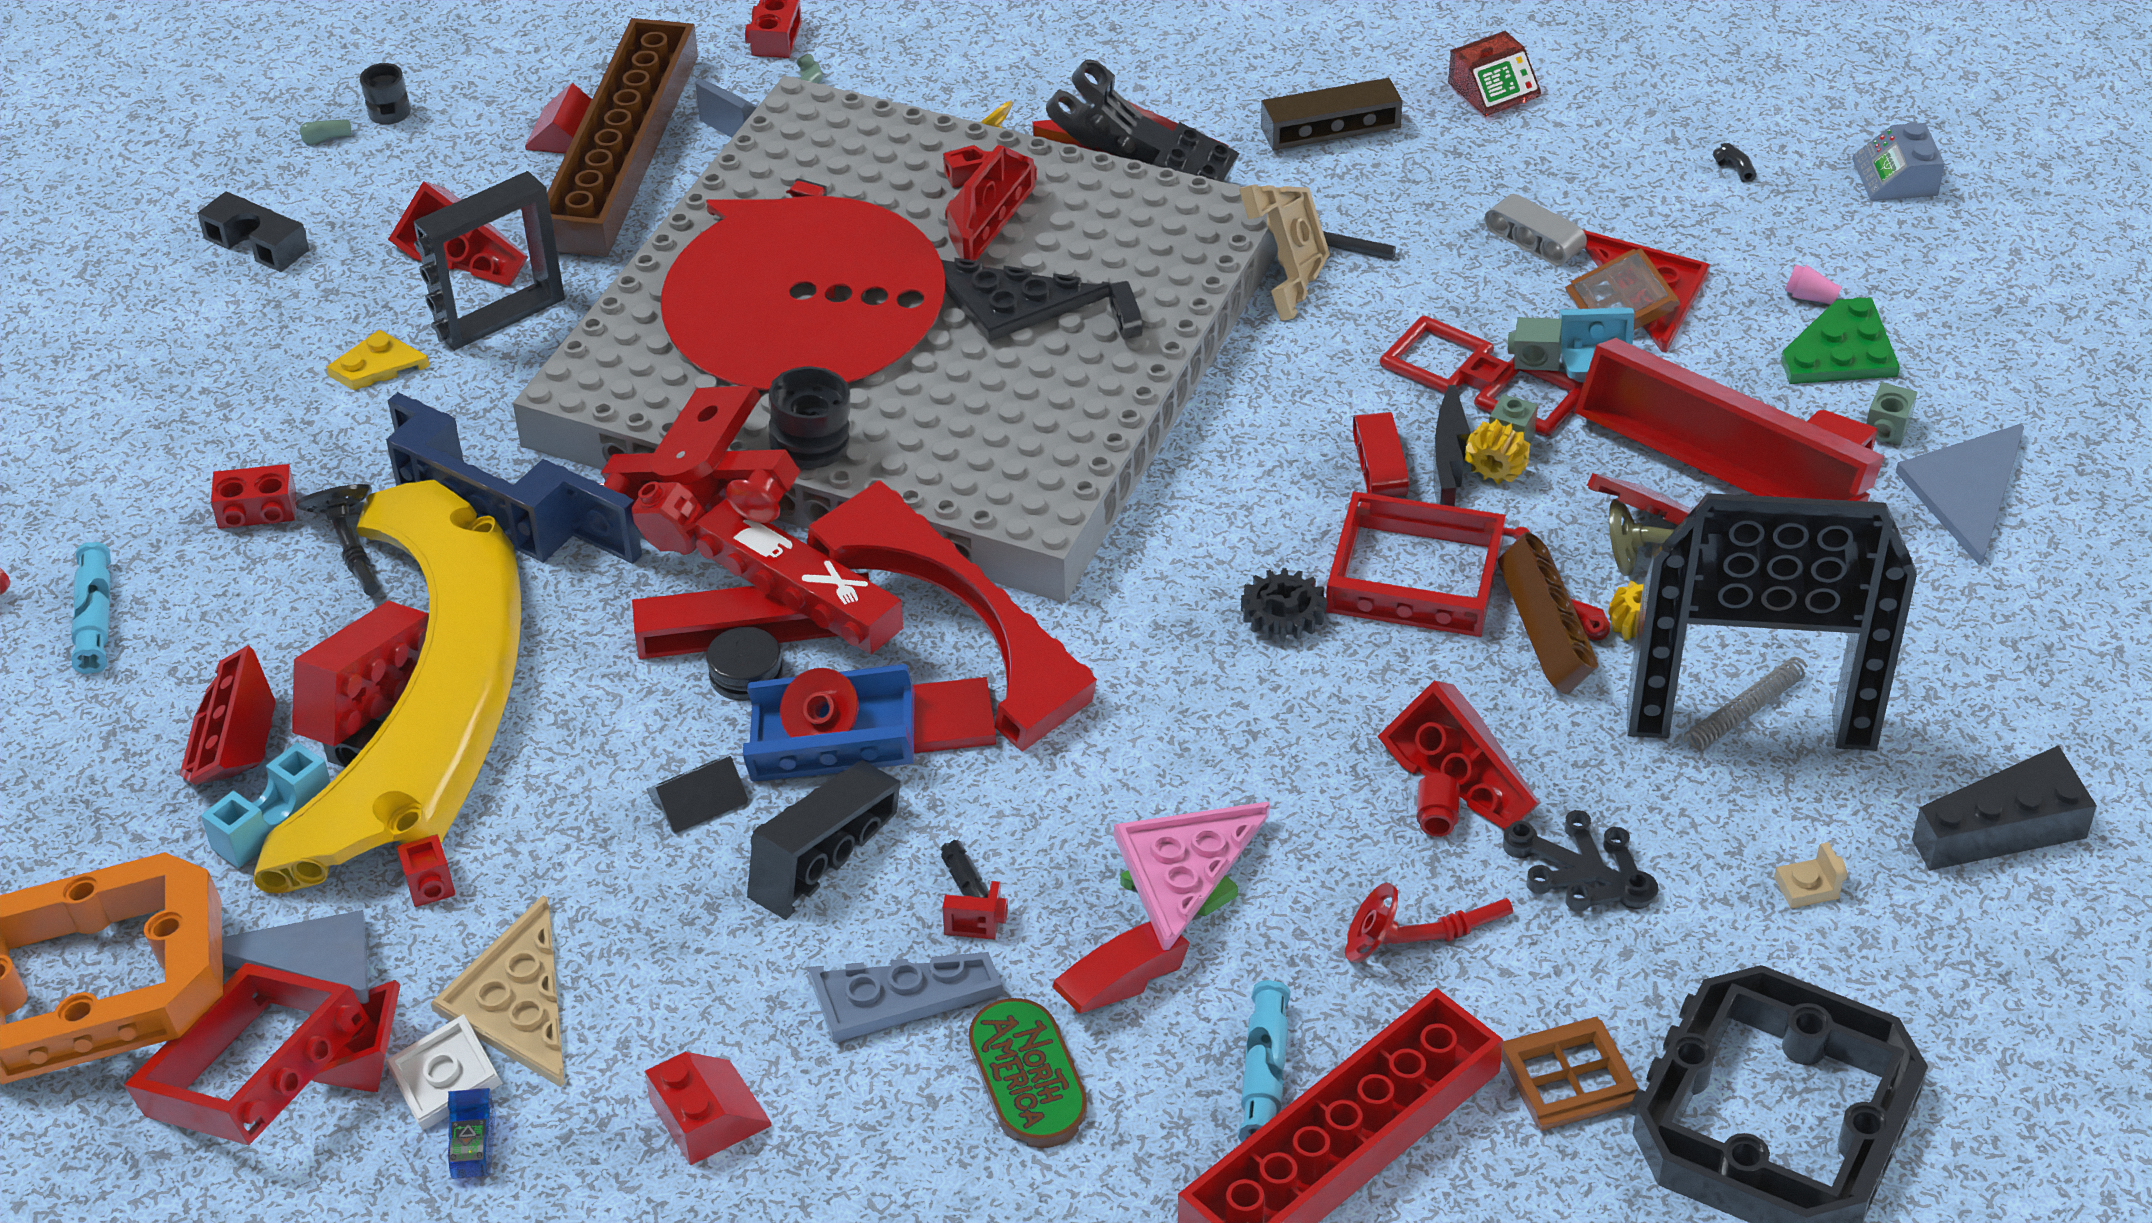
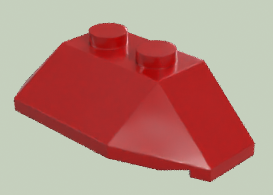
M997 145L970 179L964 183L956 197L949 201L945 210V219L948 221L949 238L960 258L976 261L1035 188L1034 159L1005 146Z
M249 645L219 661L214 671L217 676L207 687L195 713L179 774L194 785L232 778L247 769L257 767L265 757V747L269 730L273 724L272 717L276 701L257 655Z

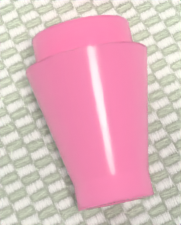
M1796 264L1785 291L1792 293L1793 298L1831 305L1836 301L1842 286L1835 284L1807 264L1805 267Z

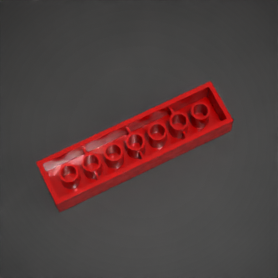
M1434 988L1179 1192L1178 1223H1319L1500 1072L1503 1038L1438 988Z

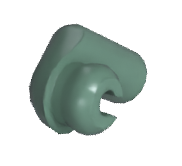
M805 54L797 59V66L801 69L799 71L801 75L799 79L819 84L823 74L819 63L814 61V57L811 54Z

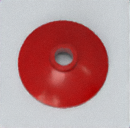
M830 668L807 670L793 679L783 694L780 705L782 725L790 738L851 731L858 715V696L853 684L840 672ZM824 705H829V713L826 717L821 718L820 709Z

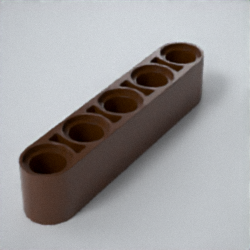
M1524 532L1498 558V565L1547 680L1558 691L1570 694L1598 667V662L1547 546L1536 535Z

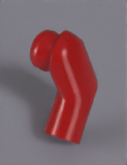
M1570 598L1588 638L1596 641L1606 638L1610 632V623L1604 610Z

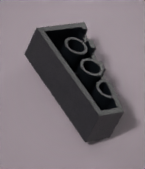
M2058 745L1921 806L1912 841L1927 868L1931 871L2087 839L2097 805Z

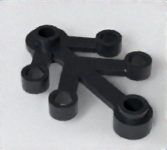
M1574 810L1566 815L1564 827L1566 834L1573 838L1579 854L1537 836L1533 826L1526 821H1515L1504 831L1503 849L1511 857L1522 859L1535 853L1567 867L1566 869L1552 871L1544 865L1532 866L1528 870L1526 885L1531 892L1536 894H1545L1551 889L1568 886L1565 903L1574 911H1585L1590 906L1620 901L1624 906L1631 909H1643L1657 898L1658 883L1653 876L1637 869L1628 849L1630 835L1622 827L1608 828L1604 833L1603 840L1604 850L1613 855L1619 871L1604 865L1590 834L1591 817L1584 811ZM1574 823L1582 824V826H1576ZM1535 878H1542L1545 881H1538ZM1597 880L1606 884V886L1591 889L1585 882ZM1574 895H1581L1584 898H1576Z

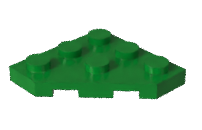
M1872 297L1836 300L1782 351L1781 357L1789 384L1898 377L1900 370L1899 363Z

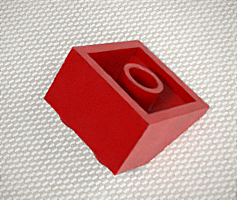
M685 1051L644 1071L650 1104L690 1166L772 1126L770 1119L732 1062L728 1059Z

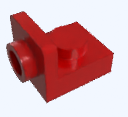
M438 834L396 846L415 907L455 896L456 893L448 863Z
M991 881L988 898L945 894L942 907L944 935L995 940L998 923L1006 924L1008 915V898L1001 897L1000 881Z

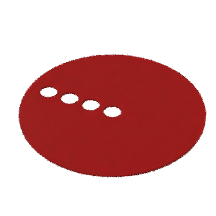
M834 196L793 197L770 201L741 210L713 224L693 239L678 255L665 278L661 292V314L666 332L679 352L702 371L728 383L738 386L754 385L757 390L769 391L772 381L781 373L793 368L807 366L826 368L839 374L847 383L874 374L896 362L923 339L934 324L943 304L945 274L939 254L932 242L919 228L897 213L869 202ZM800 283H809L816 287V293L808 299H795L789 292L793 286ZM834 286H846L852 291L851 297L843 302L829 301L825 294L827 290ZM869 289H882L888 294L887 299L878 305H868L861 300L862 294ZM915 291L922 294L924 300L917 307L905 308L897 303V298L904 292Z

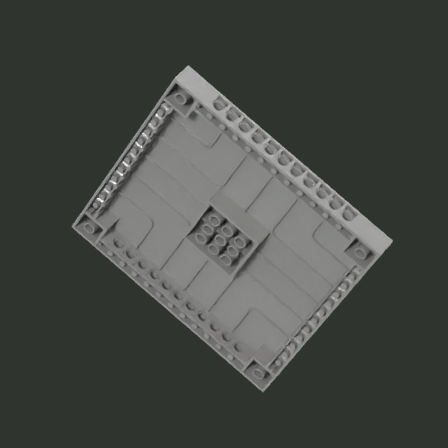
M783 76L514 400L513 408L520 446L603 470L613 454L654 453L696 388L738 386L702 371L686 359L668 336L661 314V292L670 267L693 239L713 224L722 220L719 216H713L707 212V199L793 198L790 194H786V191L795 183L796 178L827 186V196L865 201L897 213L914 224L927 236L937 250L941 260L954 262L955 257H960L949 238L945 210L949 201L956 197L963 186L952 188L944 174L943 153L975 145L983 151L991 152L997 145L1005 146L1034 159V165L1037 168L1035 188L976 261L983 262L984 267L1003 269L1004 265L1030 269L1034 275L1052 278L1053 273L1080 277L1083 283L1095 285L1102 283V281L1110 283L1128 281L1140 310L1143 328L1142 336L1122 339L1111 312L1109 298L1107 297L989 342L945 291L938 317L931 329L914 348L884 369L865 378L848 383L850 390V414L848 417L850 438L846 454L837 462L825 467L811 469L798 467L801 472L789 491H785L778 502L780 514L776 520L808 529L810 524L876 481L881 480L891 490L897 491L902 496L904 502L917 514L923 515L931 527L943 538L949 539L955 545L957 551L970 563L978 565L983 571L984 576L991 582L1066 603L1276 258L1278 246L1274 234L1268 228L1267 213L1261 217L1248 219L1239 191L1241 186L1237 184L1224 183L1208 179L1204 176L1187 174L1171 168H1163L1142 163L1138 160H1130L1105 152H1097L1072 144H1064L1043 137L1015 132L1011 129H1002L977 121L953 117L949 114H941L916 106L895 103L887 99H879L854 91L830 87L826 84H817L796 77ZM800 283L793 286L789 293L795 299H808L816 293V287L808 283ZM836 286L835 298L825 297L832 302H843L851 297L852 291L846 286ZM869 289L862 294L861 300L868 305H878L887 299L888 294L882 289ZM908 291L902 293L897 298V303L905 308H913L919 306L923 302L924 297L918 292ZM757 390L761 398L727 451L771 450L769 445V391Z

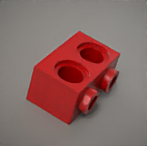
M759 0L758 5L753 6L752 22L747 24L745 28V42L750 44L751 56L790 58L802 23L800 0Z
M290 464L213 471L211 505L218 529L295 521L296 487Z

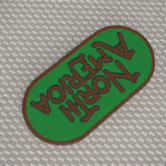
M1022 998L998 1000L981 1009L973 1018L969 1028V1047L1003 1132L1015 1141L1018 1138L1026 1141L1027 1146L1036 1148L1054 1147L1072 1139L1079 1131V1126L1082 1124L1083 1119L1085 1121L1087 1097L1052 1014L1042 1005Z

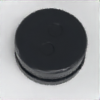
M755 627L733 628L718 635L707 649L706 660L711 686L718 694L725 698L748 701L750 700L747 692L748 683L782 679L783 667L780 645L776 638L765 630Z

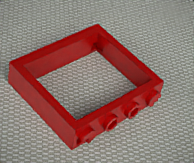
M1353 491L1327 582L1326 612L1482 637L1498 567L1497 560L1500 557L1504 540L1506 514ZM1360 528L1488 547L1477 598L1348 578L1347 575Z
M244 963L223 985V995L180 1038L167 1041L124 1086L143 1115L150 1119L249 1146L369 1020V1017L348 985ZM257 992L258 995L253 999L252 996ZM270 1003L312 1013L229 1101L186 1090ZM255 1121V1124L247 1131L243 1124H252Z

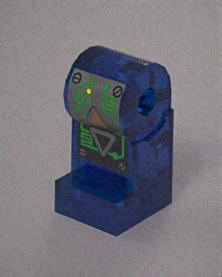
M490 1088L448 1091V1163L451 1179L490 1176L496 1118Z

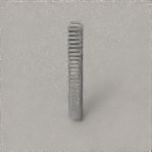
M1791 657L1781 666H1778L1764 678H1761L1733 700H1730L1729 703H1726L1702 722H1699L1698 725L1684 734V742H1687L1688 736L1691 745L1695 749L1704 750L1705 747L1721 738L1722 735L1729 732L1735 725H1739L1744 719L1756 713L1757 710H1760L1770 701L1774 700L1783 691H1786L1792 685H1795L1796 682H1799L1800 679H1803L1805 677L1804 669L1794 660L1800 661L1805 668L1808 665L1799 657ZM1792 663L1796 664L1800 668L1802 672L1801 676L1798 669L1794 665H1792ZM1691 735H1693L1695 741H1696L1701 747H1698V746L1694 743V741H1693Z

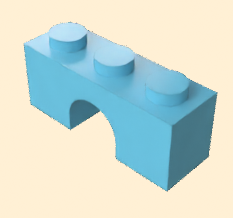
M298 742L266 765L268 784L263 794L255 802L251 803L235 791H232L201 814L211 849L237 868H240L261 851L267 834L331 783L325 760Z

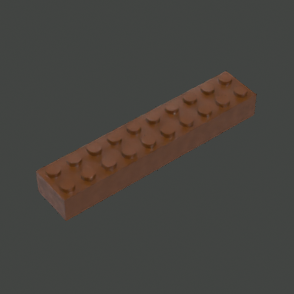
M639 18L630 19L547 192L557 252L602 257L609 256L698 58L694 23Z

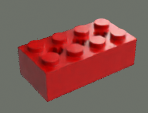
M388 600L296 657L293 667L292 733L335 747L366 726L371 719H376L393 708L404 692L417 665L425 642L429 613Z

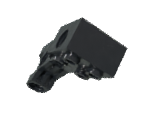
M1092 59L1083 61L1072 75L1073 85L1079 93L1092 102L1091 105L1087 102L1085 104L1082 103L1071 93L1061 91L1062 89L1055 92L1047 101L1046 112L1049 118L1081 145L1093 151L1098 147L1114 156L1138 160L1142 163L1163 168H1171L1187 174L1204 176L1208 179L1224 183L1228 181L1240 154L1227 145L1181 122L1172 131L1143 116L1114 90L1115 75L1101 63ZM1085 73L1092 75L1097 84L1090 82ZM1059 102L1065 104L1070 109L1071 114L1065 112L1060 107Z

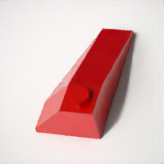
M423 181L388 240L410 257L421 260V256L414 245V242L417 241L414 221L461 199L445 187ZM490 223L443 243L448 269L453 270L457 268L470 272L473 276L507 286L512 285L528 259V256Z
M1434 680L1377 736L1399 764L1413 774L1419 772L1427 776L1433 773H1444L1456 779L1460 785V798L1466 801L1467 807L1503 829H1506L1515 821H1522L1540 804L1483 719L1454 684Z

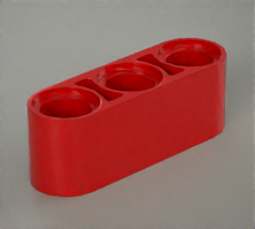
M1392 412L1353 415V438L1367 493L1388 497L1407 496L1409 491L1408 471Z

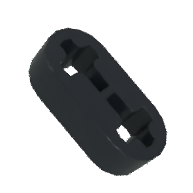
M1129 282L1109 283V304L1122 339L1142 336L1141 314Z

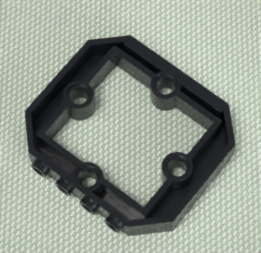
M1763 965L1703 979L1696 995L1687 994L1679 1018L1683 1020L1679 1027L1671 1025L1663 1044V1050L1666 1052L1663 1058L1655 1056L1646 1077V1082L1649 1085L1646 1091L1642 1089L1637 1090L1629 1110V1114L1635 1116L1632 1134L1657 1184L1749 1223H1863L1921 1095L1928 1070L1927 1063L1900 1018ZM1732 1019L1782 1038L1784 1054L1795 1063L1814 1065L1822 1061L1825 1056L1881 1077L1871 1102L1854 1103L1845 1111L1837 1144L1839 1152L1845 1159L1832 1186L1770 1162L1768 1146L1755 1135L1738 1133L1729 1137L1723 1143L1679 1125L1693 1095L1703 1092L1709 1086L1715 1052Z

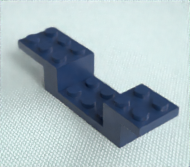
M399 392L388 399L394 433L386 438L396 486L405 483L436 480L468 502L477 513L476 518L483 516L493 517L512 542L515 550L542 563L550 558L572 536L631 564L635 563L642 556L639 530L634 524L632 515L634 500L627 495L615 492L594 480L587 479L569 471L564 466L556 465L545 459H542L512 485L505 479H499L474 465L464 462L454 417Z

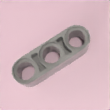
M1517 194L1508 195L1488 210L1484 216L1486 227L1491 233L1556 267L1562 266L1584 249L1587 244L1586 235L1578 225Z

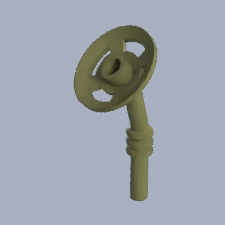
M1616 499L1611 501L1609 508V531L1614 558L1620 573L1623 576H1630L1636 565L1638 547L1645 546L1646 541L1663 544L1674 530L1634 523L1633 517L1625 503Z

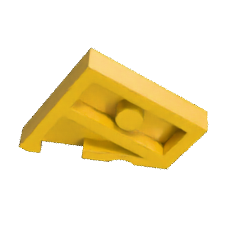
M379 329L326 367L329 377L352 390H357L370 386L377 381L398 377L397 371L416 365L419 370H423L430 365L427 355Z

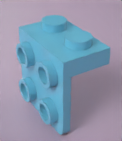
M1633 308L1559 310V319H1562L1560 358L1569 378L1578 382L1585 381L1597 344L1617 338L1633 345L1635 317Z

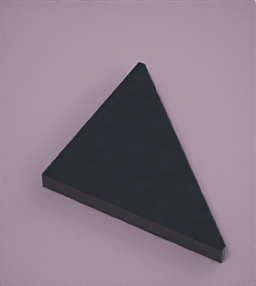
M956 257L954 262L941 260L945 274V291L989 342L1108 297V284L1110 282L1102 281V283L1095 285L1083 283L1082 278L1053 273L1052 278L1034 275L1030 269L1004 265L1003 269L984 267L983 262Z

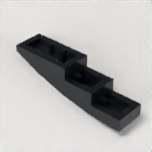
M1448 385L1439 409L1433 455V484L1436 503L1455 507L1456 487H1461L1466 442L1471 434L1456 385Z

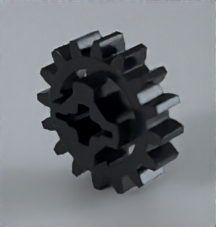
M1282 568L1281 574L1275 575L1271 570H1266V578L1263 579L1255 575L1253 576V585H1244V595H1241L1243 622L1251 623L1252 632L1264 630V638L1266 639L1272 637L1273 634H1277L1280 641L1285 642L1287 635L1292 634L1295 639L1300 640L1302 631L1313 634L1315 633V625H1322L1324 623V614H1326L1327 607L1324 587H1316V578L1314 577L1306 580L1302 579L1303 571L1300 570L1294 576L1288 575L1287 568Z

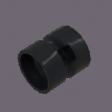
M378 63L364 69L360 74L359 80L370 120L378 124L390 125L406 119L410 115L411 106L401 68L391 63Z

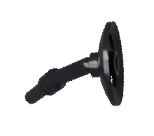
M351 484L338 486L298 499L295 502L297 509L306 512L326 513L327 520H332L343 549L342 559L348 570L356 575L366 595L376 594L379 591V585L369 568L370 560L364 548L357 544L347 516L350 515L349 507L356 505L372 493L371 485Z

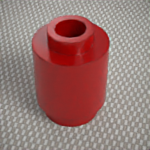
M1433 773L1423 777L1418 783L1416 819L1422 831L1430 836L1441 837L1448 835L1458 823L1460 785L1453 777L1444 773Z

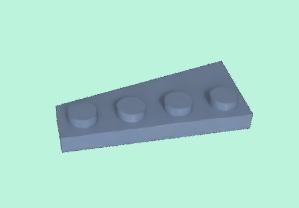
M989 952L934 956L929 963L914 964L908 962V959L890 960L891 966L864 968V962L845 964L846 969L824 971V965L808 967L809 979L833 1043L1003 995L1002 983Z

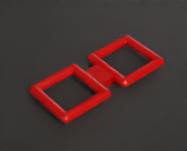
M1425 315L1420 316L1379 360L1383 368L1444 394L1448 385H1456L1457 390L1464 383L1477 388L1481 392L1475 397L1474 404L1477 408L1490 414L1498 403V400L1494 398L1519 371L1570 391L1545 420L1537 417L1535 433L1545 437L1550 436L1576 408L1584 382H1578L1569 378L1567 374L1561 371L1515 369L1514 357L1509 362L1491 356L1494 351V346L1491 342ZM1426 331L1474 351L1448 379L1399 358Z

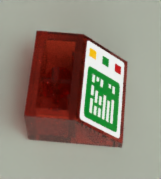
M1506 30L1450 50L1448 84L1485 117L1541 97V90L1525 47Z

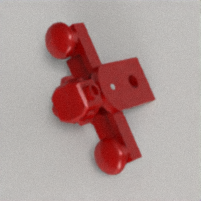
M754 385L696 388L654 453L613 454L600 474L605 479V482L603 484L599 483L600 485L615 492L625 494L634 500L635 504L632 507L634 524L645 539L659 551H674L681 555H688L697 549L696 521L726 498L738 514L750 521L769 523L778 518L780 514L778 502L785 491H789L801 472L786 449L727 451L761 398Z

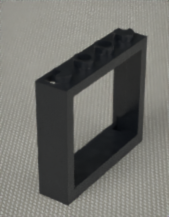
M529 171L414 221L417 241L414 242V245L422 260V266L419 267V270L428 290L425 300L434 319V322L431 323V328L437 333L438 341H445L453 351L565 300L547 187ZM521 209L534 284L458 318L443 243Z

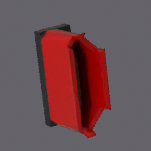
M796 178L795 183L786 191V194H790L792 197L827 196V186Z

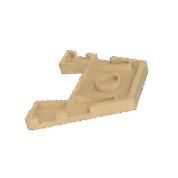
M1256 184L1241 187L1239 191L1248 219L1268 214L1267 225L1270 232L1274 234L1278 246V261L1284 267L1287 275V280L1271 290L1280 321L1293 319L1298 312L1295 308L1296 304L1304 301L1308 294L1306 286L1310 281L1316 280L1330 255L1310 188L1275 187L1274 185L1258 186Z

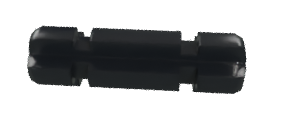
M955 839L950 843H944L940 849L942 852L941 858L948 868L951 867L949 872L964 896L988 898L989 890L986 884L981 882L983 879L970 856L965 854L967 851L963 844Z

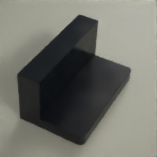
M731 756L717 758L646 788L653 804L660 803L670 830L674 833L748 802L747 794Z

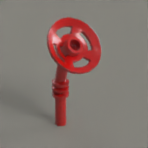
M1382 883L1366 897L1355 914L1347 933L1345 956L1353 963H1360L1374 953L1381 944H1401L1439 939L1449 942L1453 938L1457 939L1462 935L1470 934L1472 928L1513 914V907L1510 900L1504 898L1466 913L1458 910L1455 914L1450 913L1446 917H1439L1437 922L1398 926V922L1394 920L1398 905V890L1391 883ZM1392 897L1391 906L1389 908L1385 906L1384 900ZM1367 946L1371 947L1367 952L1361 954V950Z

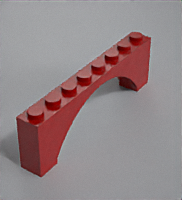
M881 480L876 481L809 525L807 545L846 568L883 570L923 580L953 595L980 618L997 644L1006 675V699L998 704L995 728L1020 751L1023 752L1092 702L1097 678L1094 677L1090 668L1085 664H1080L1066 651L1064 645L1058 639L1052 638L1038 625V622L1031 614L1021 610L1004 589L996 587L984 576L983 571L978 565L970 563L957 551V548L949 539L943 538L931 527L923 515L917 514L904 502L902 496L897 491L891 490Z

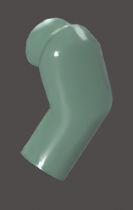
M348 119L306 122L300 127L299 132L303 142L315 145L331 137L350 136L351 124Z

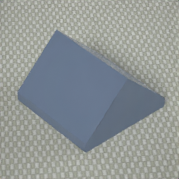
M699 77L695 83L700 121L731 138L758 107L744 98Z

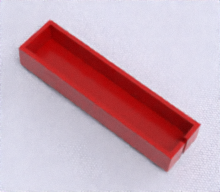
M1617 338L1596 345L1574 412L1756 496L1868 502L1870 494L1865 491L1874 487L1885 457L1873 450Z

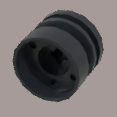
M813 366L793 368L777 376L772 381L769 389L770 449H786L796 466L806 469L825 467L840 460L847 452L850 438V423L848 420L850 414V390L848 383L835 372Z

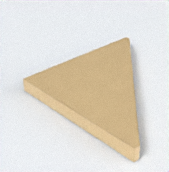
M542 895L431 1002L433 1012L450 1022L464 1014L478 1039L561 1087L565 1080L550 906L548 897Z

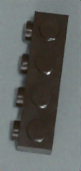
M1390 78L1261 100V129L1273 151L1401 128L1403 100Z

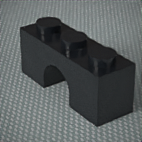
M225 191L197 212L205 240L228 250L242 241L250 240L255 261L276 271L283 272L309 251L304 224Z

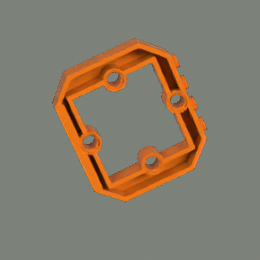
M164 852L0 895L1 1085L180 1038L223 995L222 902L208 869ZM163 910L148 919L143 931L159 966L165 970V982L99 1000L92 993H75L62 1000L53 1012L5 1024L6 1015L14 1013L21 1008L28 997L27 989L15 965L9 958L10 949L75 932L82 934L96 933L105 929L113 922Z

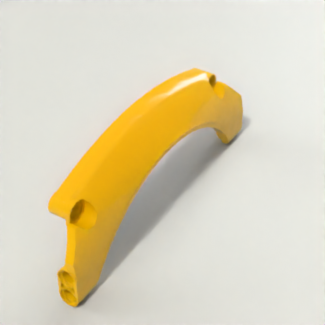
M436 480L401 484L372 493L364 501L356 528L358 535L370 540L390 543L407 552L421 566L429 593V621L425 642L417 665L404 692L372 739L353 761L320 793L267 834L253 876V882L256 887L266 893H287L321 884L327 879L331 865H340L363 852L388 842L399 841L402 845L438 834L442 845L443 838L473 786L492 744L512 685L520 639L521 590L514 545L493 517L483 516L476 518L477 513L468 502Z

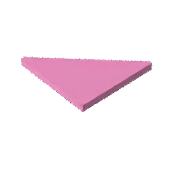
M1268 801L1114 824V839L1163 950H1169L1269 817L1270 804Z

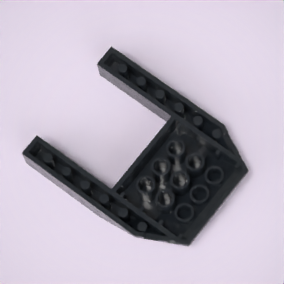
M1707 493L1653 554L1643 585L1627 694V735L1632 737L1669 739L1687 624L1840 632L1849 634L1832 710L1835 749L1877 751L1917 577L1916 567L1887 504L1884 502Z

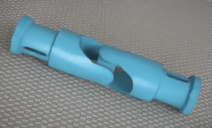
M86 542L76 550L79 568L74 576V617L72 619L71 637L75 645V649L71 653L72 668L82 674L101 672L107 666L104 646L108 643L109 635L108 612L111 575L107 570V566L111 562L110 549L100 542Z
M1272 980L1260 981L1254 985L1251 994L1255 1007L1248 1023L1246 1068L1243 1076L1241 1107L1245 1114L1244 1122L1241 1123L1238 1132V1138L1241 1142L1246 1140L1281 1110L1284 1082L1282 1080L1283 1068L1285 1066L1288 1020L1285 1016V1007L1288 1005L1291 996L1290 989L1282 982Z

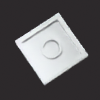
M464 1014L385 1060L422 1130L435 1125L503 1084Z

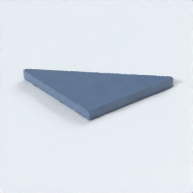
M2021 423L1897 463L1896 474L1978 565L1984 562L2022 438L2024 426Z
M363 910L222 937V963L225 966L239 970L244 963H250L344 984L351 987L361 1004L369 1002L367 936Z

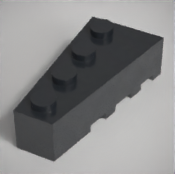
M860 760L847 770L841 771L836 777L821 787L815 788L800 801L785 808L783 812L765 824L759 825L753 831L750 839L751 856L747 898L782 919L787 920L796 911L792 905L802 894L810 898L820 888V883L817 881L830 867L836 871L847 862L855 843L862 847L897 813L901 781L864 760Z

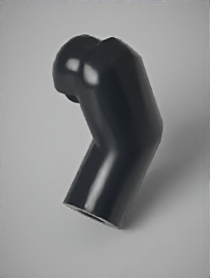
M1722 143L1720 148L1713 151L1712 155L1719 166H1724L1730 161L1742 182L1753 181L1756 178L1757 173L1749 156L1731 143Z

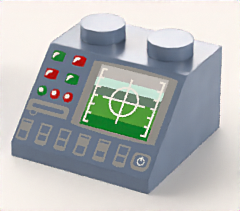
M1926 122L1891 125L1853 155L1852 160L1870 201L1938 196L1945 163Z

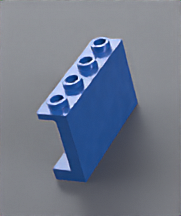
M900 664L841 671L840 673L846 676L853 684L858 696L859 709L856 722L851 731L790 738L781 722V700L786 688L796 677L748 683L747 692L752 705L750 742L743 743L742 756L750 780L770 781L839 773L847 770L860 760H864L876 768L914 764L915 691L908 665ZM824 705L820 709L821 718L826 717L829 713V705Z

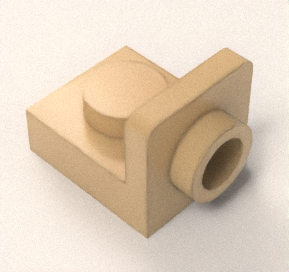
M1825 842L1819 844L1816 859L1776 867L1774 878L1792 909L1839 899L1842 883L1847 878V870L1842 857L1836 856L1830 843Z

